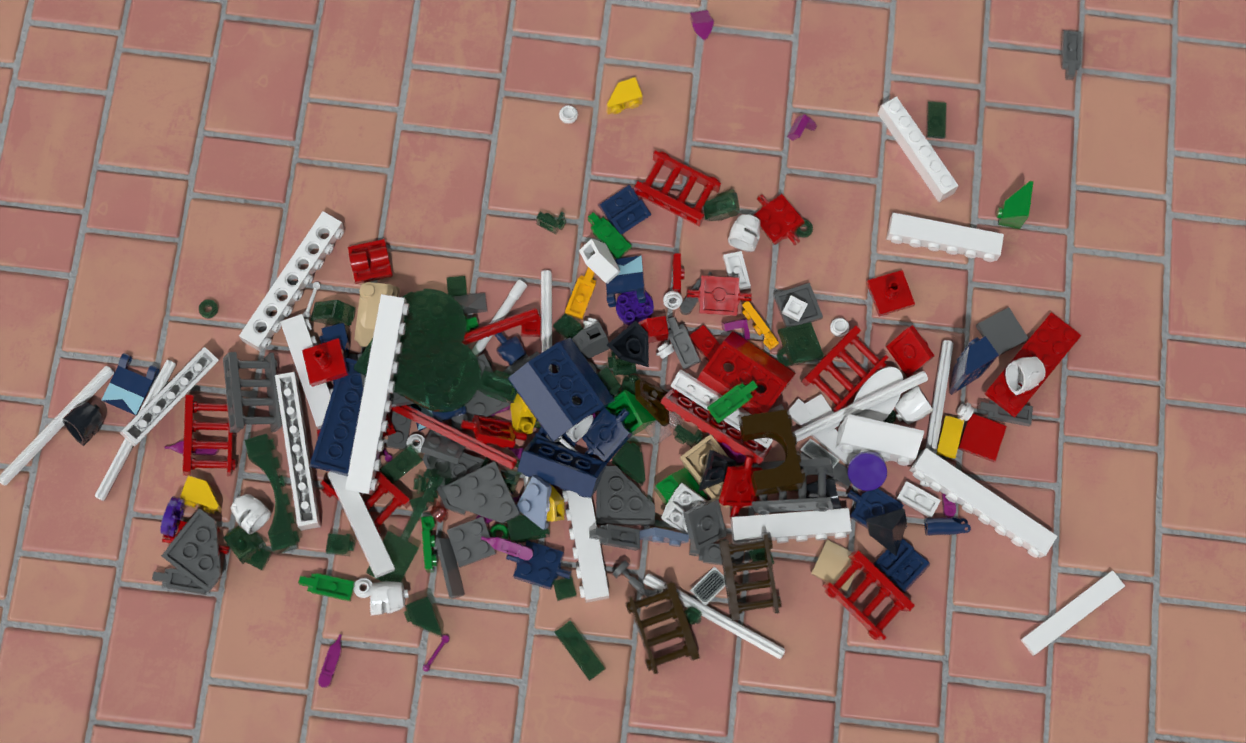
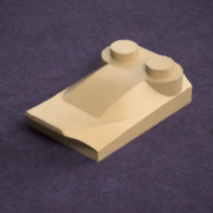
M371 282L361 284L354 340L361 347H372L381 294L395 297L400 295V288L391 284Z
M711 434L680 457L684 467L690 471L699 484L709 450H714L727 456ZM724 482L704 490L711 499L719 500Z

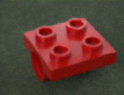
M385 239L348 247L355 284L393 276Z

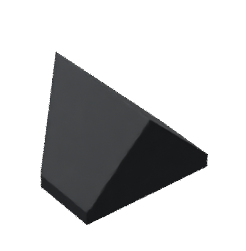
M635 321L609 342L607 347L621 360L649 367L648 333Z
M709 450L706 455L698 492L724 482L728 467H735L736 461L714 450Z
M904 508L866 519L869 535L895 556H897L907 526Z

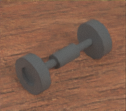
M626 560L612 574L616 579L622 574L629 579L628 582L646 597L659 593L655 589L649 594L634 576L631 577L625 571L630 566Z

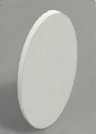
M887 367L873 374L861 387L853 404L903 381L900 370L894 367ZM901 393L855 416L883 422L896 406Z

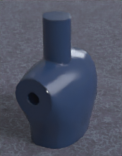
M502 332L495 334V337L501 343L496 351L510 366L527 354L516 336L507 340Z

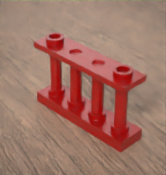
M655 150L653 160L656 163L645 182L637 181L634 192L639 197L700 227L704 218L701 210L712 190L719 193L721 183L715 177H708L670 158L667 153ZM662 166L673 170L662 190L657 191L652 188V184ZM679 174L689 178L678 199L669 197L668 193ZM697 182L705 186V189L695 207L691 208L685 205L684 202Z
M857 325L801 380L805 386H808L810 383L812 385L815 384L836 404L832 409L833 412L849 405L847 401L876 370H882L887 365L885 361L889 358L885 355L879 360L859 340L858 334L861 332V329ZM848 344L854 345L874 364L868 372L862 369L846 353L845 347ZM836 356L841 358L862 378L855 386L833 366L834 363L832 361ZM823 370L828 371L849 391L842 399L820 379L821 376L819 374Z
M185 395L183 476H191V470H195V468L227 469V476H231V471H235V459H231L232 433H230L229 423L197 422V420H193V413H197V411L228 412L227 404L197 403V401H194L193 395ZM196 430H228V442L196 441V439H192V432H196ZM196 449H228L227 461L195 460V458H192V451H196Z
M376 471L375 479H377L379 485L375 493L364 503L367 510L383 494L389 493L393 497L391 504L373 522L381 537L382 533L378 528L398 507L403 505L407 509L412 502L379 471ZM322 480L320 482L323 487L322 492L329 498L333 496L340 502L332 483L328 485Z
M859 550L853 551L848 556L852 560L848 569L833 585L830 582H825L822 586L826 589L825 593L830 598L838 600L868 630L867 633L872 639L885 640L887 637L882 633L883 629L899 611H911L915 605ZM861 569L866 574L865 579L846 598L839 589L857 570ZM871 583H875L880 588V592L860 612L853 603ZM885 597H890L894 601V606L875 626L867 619L868 616Z

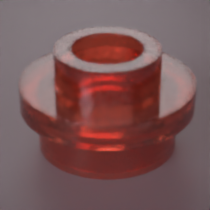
M432 506L430 513L438 522L441 523L443 520L446 521L448 519V512L443 506Z

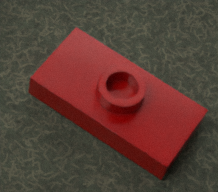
M674 253L673 291L681 293V280L685 278V269H681V253Z
M703 325L693 332L690 337L697 349L709 362L720 344Z

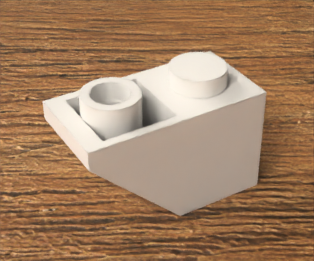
M591 238L579 250L586 265L605 283L608 284L621 272L605 243Z

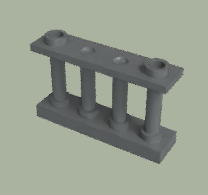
M229 352L223 357L230 433H238L245 425L270 424L271 432H276L282 427V419L275 379L277 360L274 359V353H269L264 358V361H240L237 359V352ZM240 368L265 369L266 379H241L238 370ZM241 387H267L268 398H243L240 389ZM269 406L270 417H245L242 407Z
M802 459L801 463H799L801 470L805 472V477L812 474L818 475V498L806 499L805 481L802 488L798 489V499L787 500V491L779 492V500L767 501V495H761L759 501L752 502L755 513L766 515L770 512L806 510L824 512L828 509H833L831 497H826V475L833 473L831 459ZM784 461L762 462L760 465L753 463L752 467H761L763 470L772 469L780 466Z

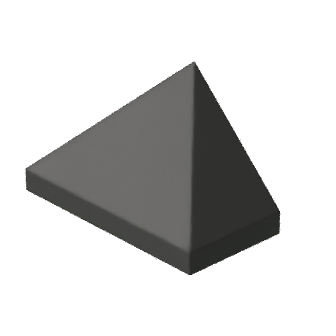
M485 293L447 297L450 316L487 312Z

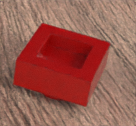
M541 317L522 324L521 336L540 337Z

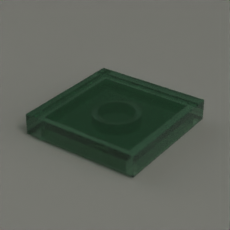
M811 322L781 328L777 331L790 366L824 358Z

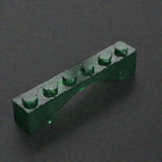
M268 434L246 439L244 442L248 458L267 475L274 491L275 513L272 525L268 531L272 551L277 555L298 549L300 537L298 531H294L293 524L296 523L294 514L289 512L288 505H291L288 493L285 494L283 490L286 483L284 476L279 474L278 468H281L279 457L274 455L273 450H276L275 441L273 438L270 439Z

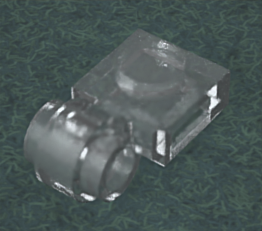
M676 412L669 413V424L663 427L656 420L647 426L645 431L654 444L657 445L672 435L669 428L676 430L682 426L683 419Z

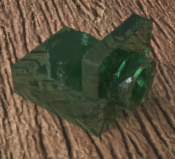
M539 212L536 218V225L557 234L559 229L563 230L567 220H565L564 212L560 213L557 220L548 213L543 214Z

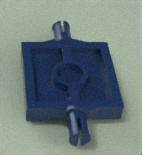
M607 408L600 412L593 420L587 433L582 437L588 447L584 455L592 457L596 454L606 463L611 460L632 436V433L623 423L624 419L630 414L626 408H623L618 416H615Z
M878 488L866 491L861 496L850 490L847 497L857 502L850 518L867 528L866 519L900 510L904 506Z
M526 541L525 546L532 548L534 552L530 560H524L509 554L506 556V560L517 563L513 575L514 579L549 590L552 589L553 583L558 576L570 579L572 571L561 568V562L564 557L563 551L534 542Z

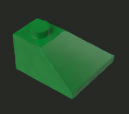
M1029 181L1009 197L1001 207H998L996 218H999L998 225L1017 229L1022 227L1029 217L1034 181Z
M627 390L620 393L614 398L615 401L605 407L615 416H618L623 408L630 412L623 423L632 433V436L656 421L637 401L635 395Z
M686 468L670 474L656 484L654 491L665 506L681 483L708 500L703 490L698 492L699 485Z

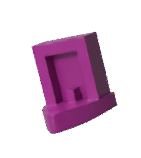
M709 11L690 12L694 31L701 39L706 40L714 26V20L711 19Z
M800 115L795 119L787 138L794 141L801 137L805 128L815 131L817 125L807 115Z
M747 318L721 323L723 331L741 328L744 339H750Z

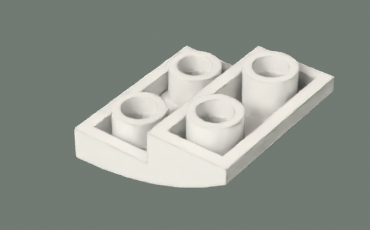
M681 483L670 498L661 518L681 533L688 534L683 512L707 502V500Z

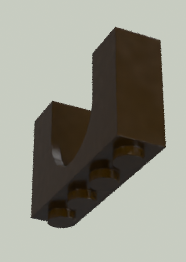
M787 409L740 417L739 427L742 441L761 438L773 439L782 446L785 452V461L780 466L752 473L751 481L755 496L801 489L806 481L805 472L801 470L799 464L801 463L800 452L796 451L795 447L797 445V438L795 433L792 434L791 430L793 426L792 417L788 415Z

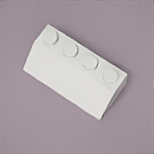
M848 414L838 428L836 449H840L844 453L876 452L885 462L894 461L899 465L907 466L911 465L917 457L924 431Z

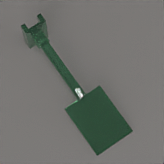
M435 468L426 469L423 476L429 479L426 485L427 488L402 535L399 537L388 531L382 541L395 570L376 579L382 582H402L419 550V547L408 540L434 491H437L439 485H448L451 480L450 476H441ZM369 566L366 573L375 578V575L371 567Z

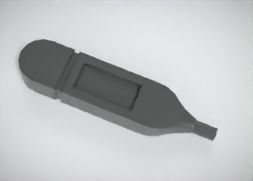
M701 279L696 282L691 290H699ZM686 297L680 306L681 314L689 315L698 303V298Z

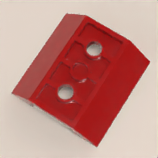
M732 331L719 346L697 380L722 396L741 383L746 386L754 381L757 385H764L766 388L764 393H758L754 390L751 392L753 397L750 401L741 407L753 415L769 412L796 373ZM731 363L734 366V370L727 372L724 370L723 365Z

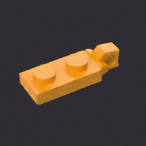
M589 267L585 276L580 275L577 279L565 309L566 315L580 320L584 318L596 287V280H593L595 273Z
M747 301L742 304L744 309L742 314L748 321L750 319L755 324L753 328L759 336L761 334L764 336L763 344L770 351L777 347L779 342L750 302Z

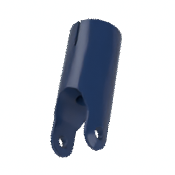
M944 517L925 518L924 520L926 536L955 535L968 533L971 530L967 519Z

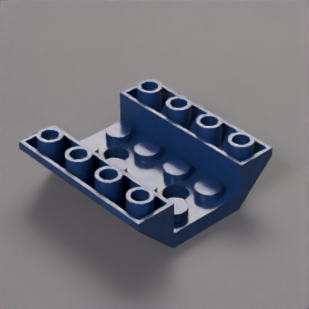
M571 338L556 343L528 361L508 378L552 442L568 433L572 427L596 411H601L615 401ZM549 365H556L559 368V372L552 373L549 370ZM578 396L581 399V405L573 404L572 397Z

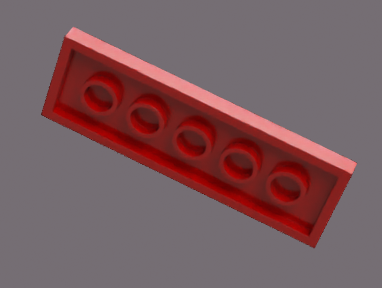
M1051 312L1010 362L1012 363V361L1023 357H1038L1045 367L1044 379L1033 389L1015 395L1007 384L1005 368L984 394L1015 418L1082 335Z
M674 388L660 402L667 410L679 414L684 421L692 422L700 431L708 432L714 436L716 441L730 446L734 452L741 453L744 456H754V464L760 465L772 448V446L766 448L755 440L742 441L741 432L724 420L718 424L707 409Z

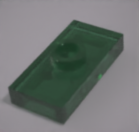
M928 101L926 138L945 139L947 103Z
M410 445L380 470L394 484L422 462L423 459L413 446Z

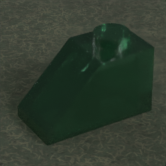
M340 300L315 302L310 320L328 325L344 323L345 326H351L355 307Z
M626 441L612 459V464L643 487L646 479L642 452H640L641 448L633 442L630 444Z
M521 514L507 522L510 540L513 542L523 543L550 537L549 529H541L525 515Z
M428 596L405 605L407 611H404V615L408 623L412 622L414 627L439 638L443 636Z

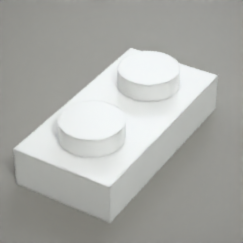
M742 251L724 254L723 260L727 275L729 277H740V290L749 289L751 285Z
M907 481L897 497V500L929 518L933 516L941 501Z

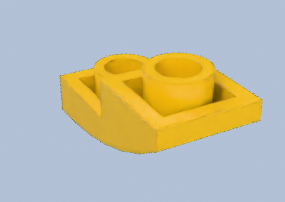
M945 415L937 455L956 458L964 420Z

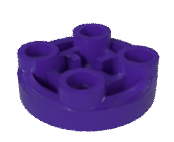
M637 291L625 292L618 296L616 313L624 324L630 326L635 321L638 323L652 317L654 304L646 291L645 303L638 302Z
M861 452L851 458L848 465V477L850 482L860 490H875L885 482L887 466L878 453Z
M176 496L170 499L162 518L161 534L175 536L177 520H182L185 511L182 509L184 499Z

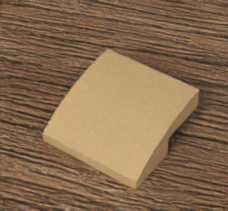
M826 540L811 574L833 585L851 565L852 560L848 556L852 552ZM855 573L840 589L847 592Z

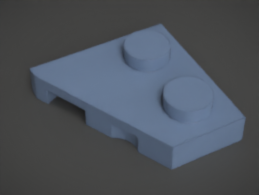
M534 475L517 503L519 511L543 530L549 526L547 512L550 511L549 497L551 496V486L539 476Z
M656 527L639 531L640 540L669 543L670 546L680 547L681 544L689 542L688 534Z

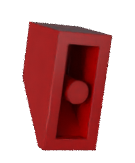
M666 316L647 318L638 322L648 333V343L668 340L669 332Z

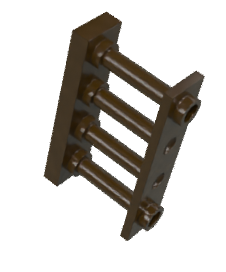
M761 533L762 540L741 544L732 545L727 539L719 540L728 607L732 621L739 620V614H743V611L772 607L773 612L778 614L779 608L782 607L781 598L776 594L770 549H773L772 538L768 537L766 533ZM764 548L765 560L741 564L731 562V555H734L735 552ZM767 568V580L742 584L734 582V575L737 572ZM770 588L771 599L742 604L737 602L736 594H740L742 591Z
M672 581L664 584L665 589H663V592L634 601L633 597L629 596L627 597L628 602L625 603L628 613L633 614L648 658L645 659L648 671L652 670L654 674H658L656 666L686 656V658L689 657L690 660L694 661L700 658L675 584ZM664 599L666 601L670 600L672 607L669 608V611L640 620L637 609ZM671 618L677 620L678 627L675 630L647 640L643 628ZM677 637L683 638L685 645L682 646V649L653 658L650 647Z

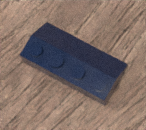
M986 336L981 339L977 337L970 341L969 345L964 348L965 351L956 359L957 363L953 367L950 383V395L981 377L999 356Z
M535 436L522 452L518 472L523 473L527 477L537 475L546 483L559 486L562 490L575 492L584 498H591L597 490L607 463Z

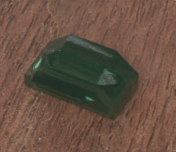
M734 189L717 194L714 199L708 200L704 204V216L707 221H721L736 216L740 212L738 195L734 192Z
M484 370L477 387L478 391L488 397L506 403H514L518 394L508 380L511 376L510 374L498 370L493 372Z
M239 525L223 537L242 564L246 563L259 549L266 545L257 532L249 535Z

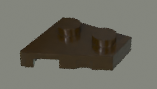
M642 379L635 382V398L663 427L669 424V410L660 402L668 392Z

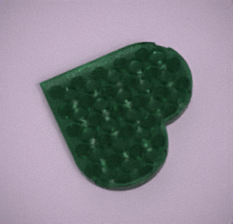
M423 289L422 291L409 292L401 297L407 300L409 312L408 315L404 316L403 323H406L404 335H401L400 338L402 350L401 354H397L396 362H399L397 374L394 373L393 381H395L394 392L433 412H451L460 409L473 399L478 391L481 380V370L477 357L470 348L462 343L466 333V320L463 309L453 297L439 290ZM373 338L354 366V370L364 376L367 374Z

